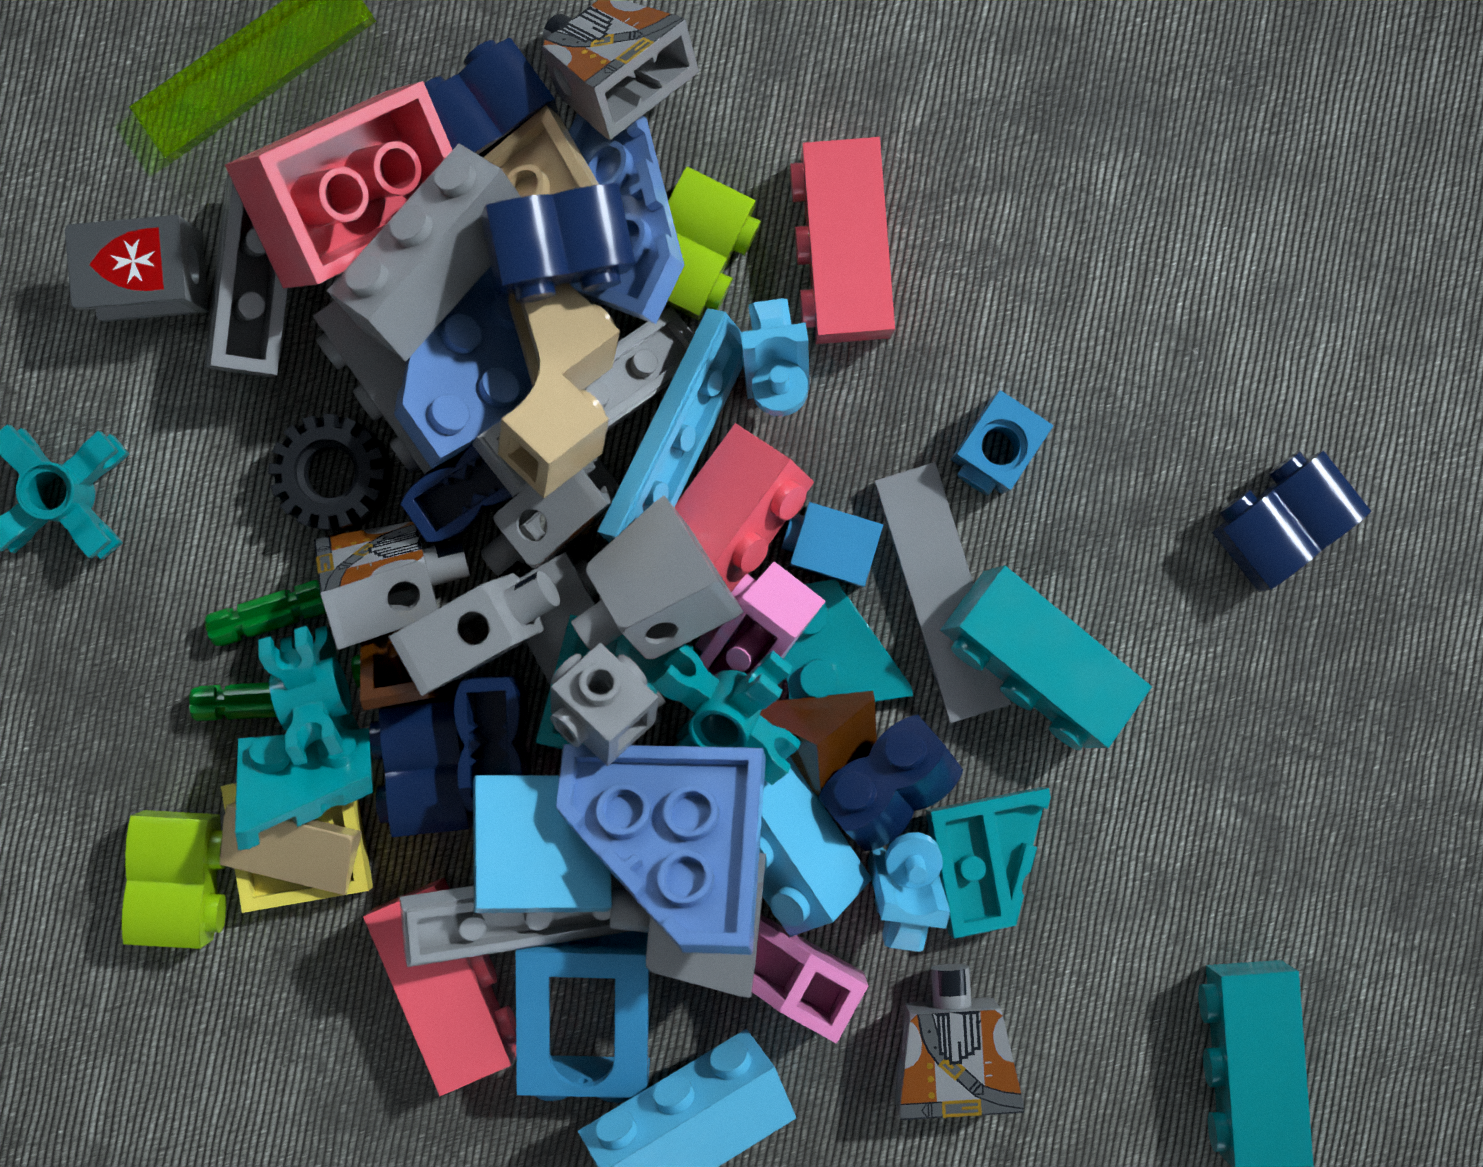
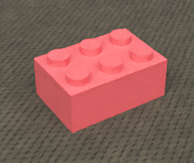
M423 81L380 93L225 164V167L284 289L318 285L345 271L450 154L452 147Z

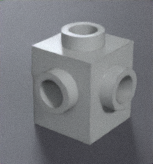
M601 643L584 658L580 654L570 657L560 666L551 680L553 684L551 686L552 724L566 741L575 747H579L583 743L606 766H609L656 721L658 696L646 686L647 679L641 669L625 655L620 654L615 657Z

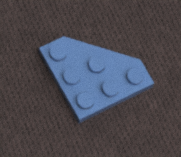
M577 113L569 133L599 185L619 184L635 264L627 273L620 274L621 284L612 288L583 292L580 282L570 283V285L584 298L656 324L685 264L647 118L644 115L617 136L609 140Z
M491 266L405 364L402 386L397 392L394 416L431 468L472 446L477 436L500 422L503 417L519 406L533 388L508 304L509 294L497 295Z
M563 744L556 803L558 812L683 953L753 955L766 762L763 748L630 745L609 766H606L584 744H581L579 747H575L572 744Z

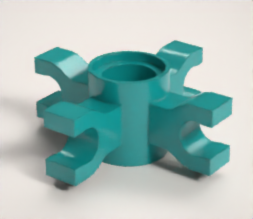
M7 424L0 430V456L17 471L20 477L16 484L18 503L0 516V552L7 548L11 553H16L48 521L61 522L68 530L75 543L88 558H93L96 555L100 559L108 557L123 542L92 510L95 501L93 483L103 474L121 463L130 453L114 435L109 434L106 437L103 432L97 431L62 465L51 462L25 429L20 428L16 431L12 425ZM60 476L66 484L67 493L63 503L53 509L47 501L46 491L50 482Z
M307 626L294 629L295 640L292 636L280 639L281 650L275 647L271 636L258 640L259 659L265 670L272 674L269 678L271 700L281 726L287 731L285 734V750L294 766L307 763L306 749L312 742L322 739L330 755L343 752L342 738L338 730L360 729L355 718L349 714L352 711L350 690L344 671L339 661L335 658V642L327 626L315 629L316 640L314 644L313 637Z
M686 644L675 648L667 655L664 664L668 667L654 679L652 686L665 697L682 702L694 712L692 719L687 721L677 731L675 737L680 741L675 746L763 748L766 757L764 780L772 786L784 777L791 767V764L785 759L798 750L801 741L788 730L770 724L760 713L762 709L769 707L780 697L782 689L777 685L790 675L793 667L772 650L749 674L736 670H725L714 676L705 668L696 652Z

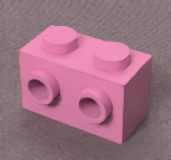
M773 562L757 581L746 574L731 592L744 613L703 634L695 644V647L703 652L700 659L712 675L715 676L717 673L725 670H736L749 674L772 650L784 658L826 601L776 562Z

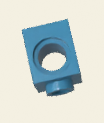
M999 390L991 397L950 460L962 467L957 476L972 488L987 496L990 495L993 489L1004 494L1013 488L1054 425ZM1000 432L1010 439L1013 446V455L1008 464L996 465L984 456L982 440L986 433Z
M809 502L804 516L796 514L790 519L781 549L793 552L789 563L791 567L862 588L865 587L884 524Z

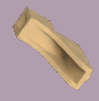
M570 283L554 286L556 295L548 299L530 303H517L515 294H509L508 299L533 388L519 406L502 418L498 455L543 498L547 497L602 454L609 421L599 401L584 389L613 368L620 330L616 328L611 316L602 307L590 304Z

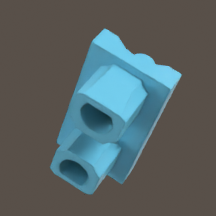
M780 298L753 302L749 304L752 331L740 332L747 398H754L756 405L767 414L787 416L795 413L804 405L808 397V390H810L809 342L806 323L791 324L787 299Z
M913 832L898 836L889 844L887 851L883 847L870 851L867 863L875 892L874 902L876 911L880 914L881 920L885 921L882 932L884 945L894 949L920 952L924 949L929 927L946 929L950 909L939 876L943 857L938 844L928 835Z

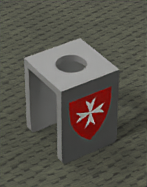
M180 215L78 223L66 226L65 239L71 305L78 310L95 309L96 317L103 322L209 312L202 231Z

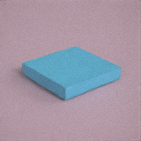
M475 775L473 780L474 913L608 912L612 908L610 870L567 824L556 808L560 776Z

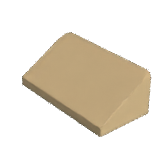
M236 802L227 804L223 821L219 865L341 895L347 894L362 831L318 820H312L297 827L291 818L258 833L259 845L248 850H238L235 835Z

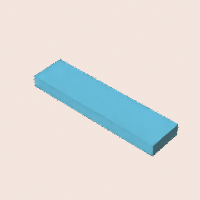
M707 308L597 531L607 542L610 543L662 496L665 495L673 507H675L743 367L741 331L726 312Z

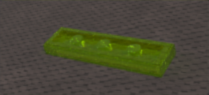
M283 0L130 105L129 108L163 157L172 163L377 21L363 0Z

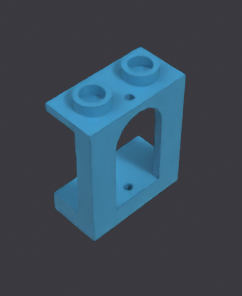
M631 931L516 950L517 1095L536 1096L545 1101H558L567 1097H599L607 1102L619 1103L628 1101L648 1088L650 1058H648L649 970L646 968L648 933ZM550 977L615 979L614 1057L550 1055Z

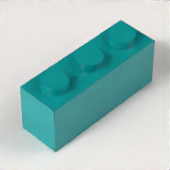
M1005 565L983 571L940 629L942 633L954 642L951 650L960 660L979 671H982L984 667L1003 682L1000 690L1008 699L1028 711L1036 708L1052 722L1049 726L1050 732L1061 742L1075 750L1080 751L1082 747L1109 748L1152 688L1149 683Z
M1282 960L1206 965L1207 984L1199 985L1198 1001L1202 1020L1204 1023H1210L1212 1048H1205L1203 1051V1067L1208 1086L1210 1088L1215 1087L1217 1112H1209L1208 1133L1213 1151L1220 1152L1221 1157L1231 1167H1314L1299 971Z

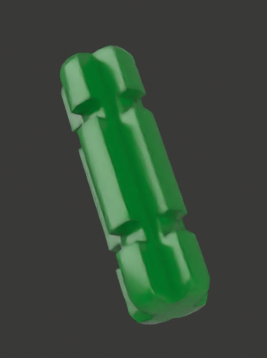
M312 580L297 585L294 592L284 589L238 604L235 611L233 608H225L208 614L205 617V627L211 643L214 646H225L241 641L244 634L247 637H253L300 622V616L309 619L325 614L326 610L320 594L319 580Z
M269 682L230 684L225 686L224 690H222L220 685L199 686L190 691L189 708L191 717L195 721L222 719L223 715L226 716L227 720L277 717L271 700Z

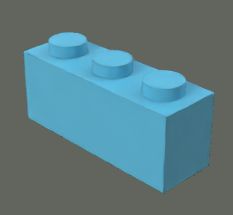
M789 756L785 760L791 764V767L784 777L772 786L764 780L759 852L766 853L762 896L771 908L774 916L782 924L788 935L792 937L834 922L872 878Z
M745 1029L578 1130V1133L596 1167H719L797 1117L775 1066L749 1031Z

